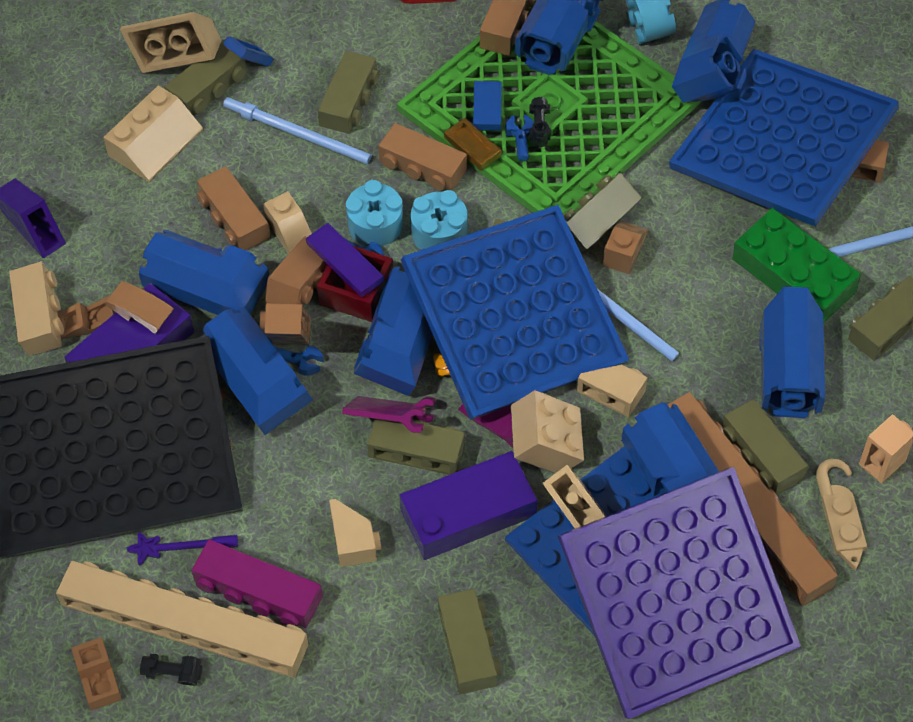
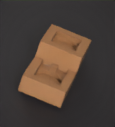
M121 281L105 302L106 306L127 321L132 317L155 334L174 309L149 292L124 281Z
M110 295L87 307L79 302L57 313L64 328V334L61 335V339L91 334L116 313L105 305Z
M102 637L71 647L90 710L92 711L122 700Z

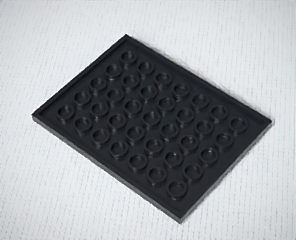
M209 336L0 375V559L243 511Z

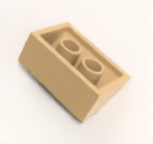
M195 12L122 26L120 28L142 73L212 60L215 58L222 41L212 19Z
M158 85L103 138L109 157L150 182L203 130V127L177 96Z

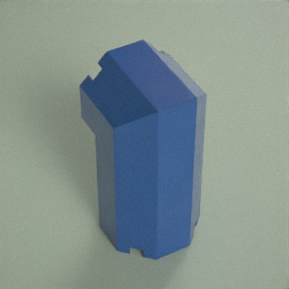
M537 0L515 39L516 55L519 58L523 55L527 59L525 64L530 69L547 75L554 74L557 69H560V71L565 70L584 33L592 30L601 11L598 8L599 2L604 0Z
M717 0L705 5L681 58L672 84V88L683 103L712 100L742 88L746 78L745 69L740 70V62L744 61L743 55L756 22L745 5L737 3L735 6L729 4L730 0Z
M163 230V233H155L144 250L143 258L147 259L146 267L140 266L139 270L142 286L146 287L151 283L169 297L216 315L230 309L234 313H241L238 308L244 307L251 314L267 287V279L269 277L268 267L263 263L259 267L254 262L257 257L251 252L233 245L226 246L222 251V248L216 249L169 230Z
M393 267L386 279L373 320L367 332L370 334L363 341L354 365V374L409 396L416 386L432 337V331L406 272H399L400 267Z
M784 286L764 309L759 329L762 409L767 411L769 407L772 409V415L775 417L806 418L811 410L815 409V414L822 412L825 402L823 312L808 288Z
M245 307L238 308L241 313H234L232 309L225 310L205 324L203 331L205 336L210 337L217 371L263 434L266 435L313 401V399Z
M660 403L646 409L635 417L637 423L633 427L628 423L623 428L621 441L650 486L653 496L664 494L719 472L676 404H672L670 408L667 403Z

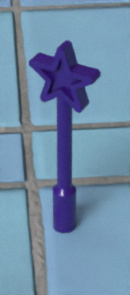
M139 532L138 543L126 549L129 553L138 554V565H142L147 557L159 559V551L204 548L208 540L158 544L160 542L159 536L146 539ZM238 535L217 536L210 539L229 548L238 547Z

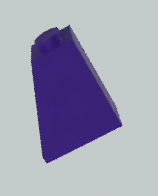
M16 178L0 187V209L2 213L42 258H45L66 244L43 198Z

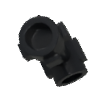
M536 97L529 104V114H534V123L532 128H530V140H532L534 146L544 147L551 138V128L545 122V114H550V104H548L546 98Z
M150 654V656L142 657L140 675H145L147 679L155 680L156 674L179 676V684L196 686L197 681L201 680L203 667L200 665L201 659L193 656H183L181 663L159 661L158 654Z

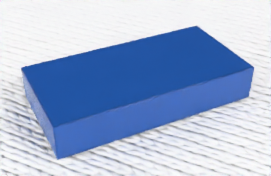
M231 36L227 37L223 43L224 46L242 59L267 67L274 60L272 56L255 44Z
M474 81L473 126L478 130H501L500 81Z

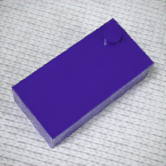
M149 283L143 290L174 308L156 334L131 317L127 321L118 313H114L64 357L65 361L68 363L186 340L194 333L191 315Z
M513 451L399 494L400 510L424 560L528 520L537 513L538 500L517 459L514 458Z

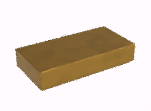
M465 118L444 132V139L457 150L466 153L467 159L480 171L501 157V149Z

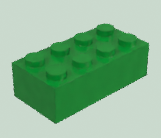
M771 208L734 243L732 260L778 294L784 286L808 288L823 312V323L857 292L861 273L774 208Z

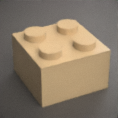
M536 390L511 405L515 459L557 473L566 465L572 468L584 461L579 407Z

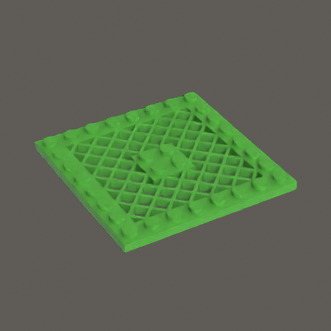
M595 22L592 30L584 33L579 43L581 46H577L573 54V60L569 61L565 69L574 70V75H560V69L556 70L555 75H541V72L530 69L525 62H521V57L519 58L515 53V47L510 56L481 49L480 36H478L398 102L397 111L438 142L455 148L444 139V132L459 122L456 118H473L474 108H466V103H474V93H465V88H474V81H500L501 130L479 131L485 136L486 132H501V138H488L497 147H502L501 157L481 171L468 159L467 164L532 213L559 205L562 213L570 208L575 210L579 206L578 199L588 191L593 193L598 188L595 184L605 175L609 174L612 177L620 172H625L701 104L702 101L683 103L672 88L675 78L673 74L607 28ZM577 55H591L592 60H578ZM502 57H516L517 62H502ZM597 69H611L612 74H598ZM578 70H592L593 75H579ZM536 71V76H522V72ZM498 72L499 77H484V73ZM503 72H517V77H503ZM480 73V78H474L477 74ZM594 84V89L580 90L579 85ZM598 84H613V89H599ZM618 84H632V88L618 89ZM518 86L517 92H503V87ZM522 86H528L524 91L522 90ZM544 97L547 99L548 104H550V114H545V122L551 128V138L546 146H560V151L545 152L544 146L541 147V152H528V160L519 161L517 153H506V147H516V138L506 137L507 122H505V117L520 116V122H515V125L522 129V126H524V114L534 121V114H529V104H531L532 99ZM633 98V103L619 104V99ZM638 98H652V103H638ZM588 99H595V104L588 105ZM600 99H614V104H600ZM512 101L511 107H504V102ZM447 103H462V108H447ZM634 113L635 119H621L620 114ZM596 114V120H582V115ZM601 114H615V119H601ZM597 129L598 135H583V130ZM602 129H616L617 134L603 135ZM563 130H578V135L564 136ZM559 131V136H553L556 132ZM527 137V146L533 147L532 140H530V137ZM610 144V145L604 150V146H603V145ZM579 145L580 151H565V146ZM584 145H598L599 150L584 151ZM592 160L587 166H585V161ZM561 161V167L546 168V162ZM566 161H580L581 167H566ZM515 162H522V167ZM527 162H542V168H527ZM542 177L543 183H542L540 180H538L537 178ZM547 177H562V183H547ZM567 177H573L569 182H567Z

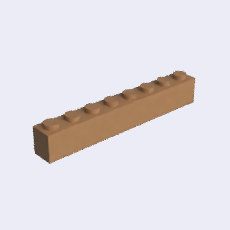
M688 392L669 403L668 406L670 408L672 404L678 406L719 471L729 467L735 468L766 554L769 557V562L799 602L805 606L833 589L837 579L834 565L821 556L817 551L814 540L810 536L804 535L798 527V522L793 514L784 510L776 493L772 489H768L761 481V476L757 469L747 464L743 459L740 448L736 444H731L725 436L722 426L717 421L714 422L707 414V409L703 402L699 399L696 400L691 392Z

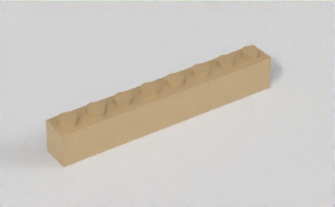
M71 561L56 592L62 606L292 678L296 677L308 647L307 634L295 625L288 624L285 627L274 623L273 620L262 615L256 617L246 615L239 608L217 606L207 598H191L178 589H162L149 580L141 579L136 581L128 578L127 575L120 571L112 570L107 572L99 569L95 564L86 561L82 562V564Z

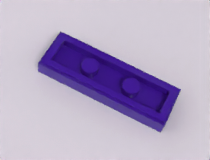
M326 223L306 238V244L361 298L384 282V276L329 223Z

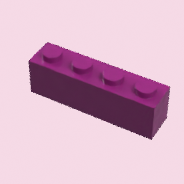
M210 539L207 541L191 570L196 586L207 593H212L213 590L224 594V598L233 604L240 605L243 602L252 606V609L262 616L272 614L280 617V621L285 625H299L307 628L323 598L320 584Z

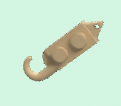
M828 459L823 461L816 470L821 501L835 555L839 554L856 571L862 552L867 549V544L854 495L850 489L844 486L831 485L828 477V470L833 467L841 468L847 476H851L852 472L845 462L839 459Z

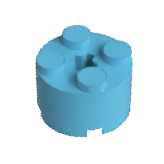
M625 0L628 9H630L626 11L627 19L630 26L636 25L637 27L635 36L639 45L676 32L674 14H670L668 6L671 5L670 0Z
M370 180L350 194L346 201L347 224L350 235L355 241L364 246H369L371 242L384 246L392 243L400 236L403 228L402 198L393 188L381 184L377 180Z
M451 190L432 192L414 200L411 210V231L415 245L422 250L468 235L467 209L455 192Z

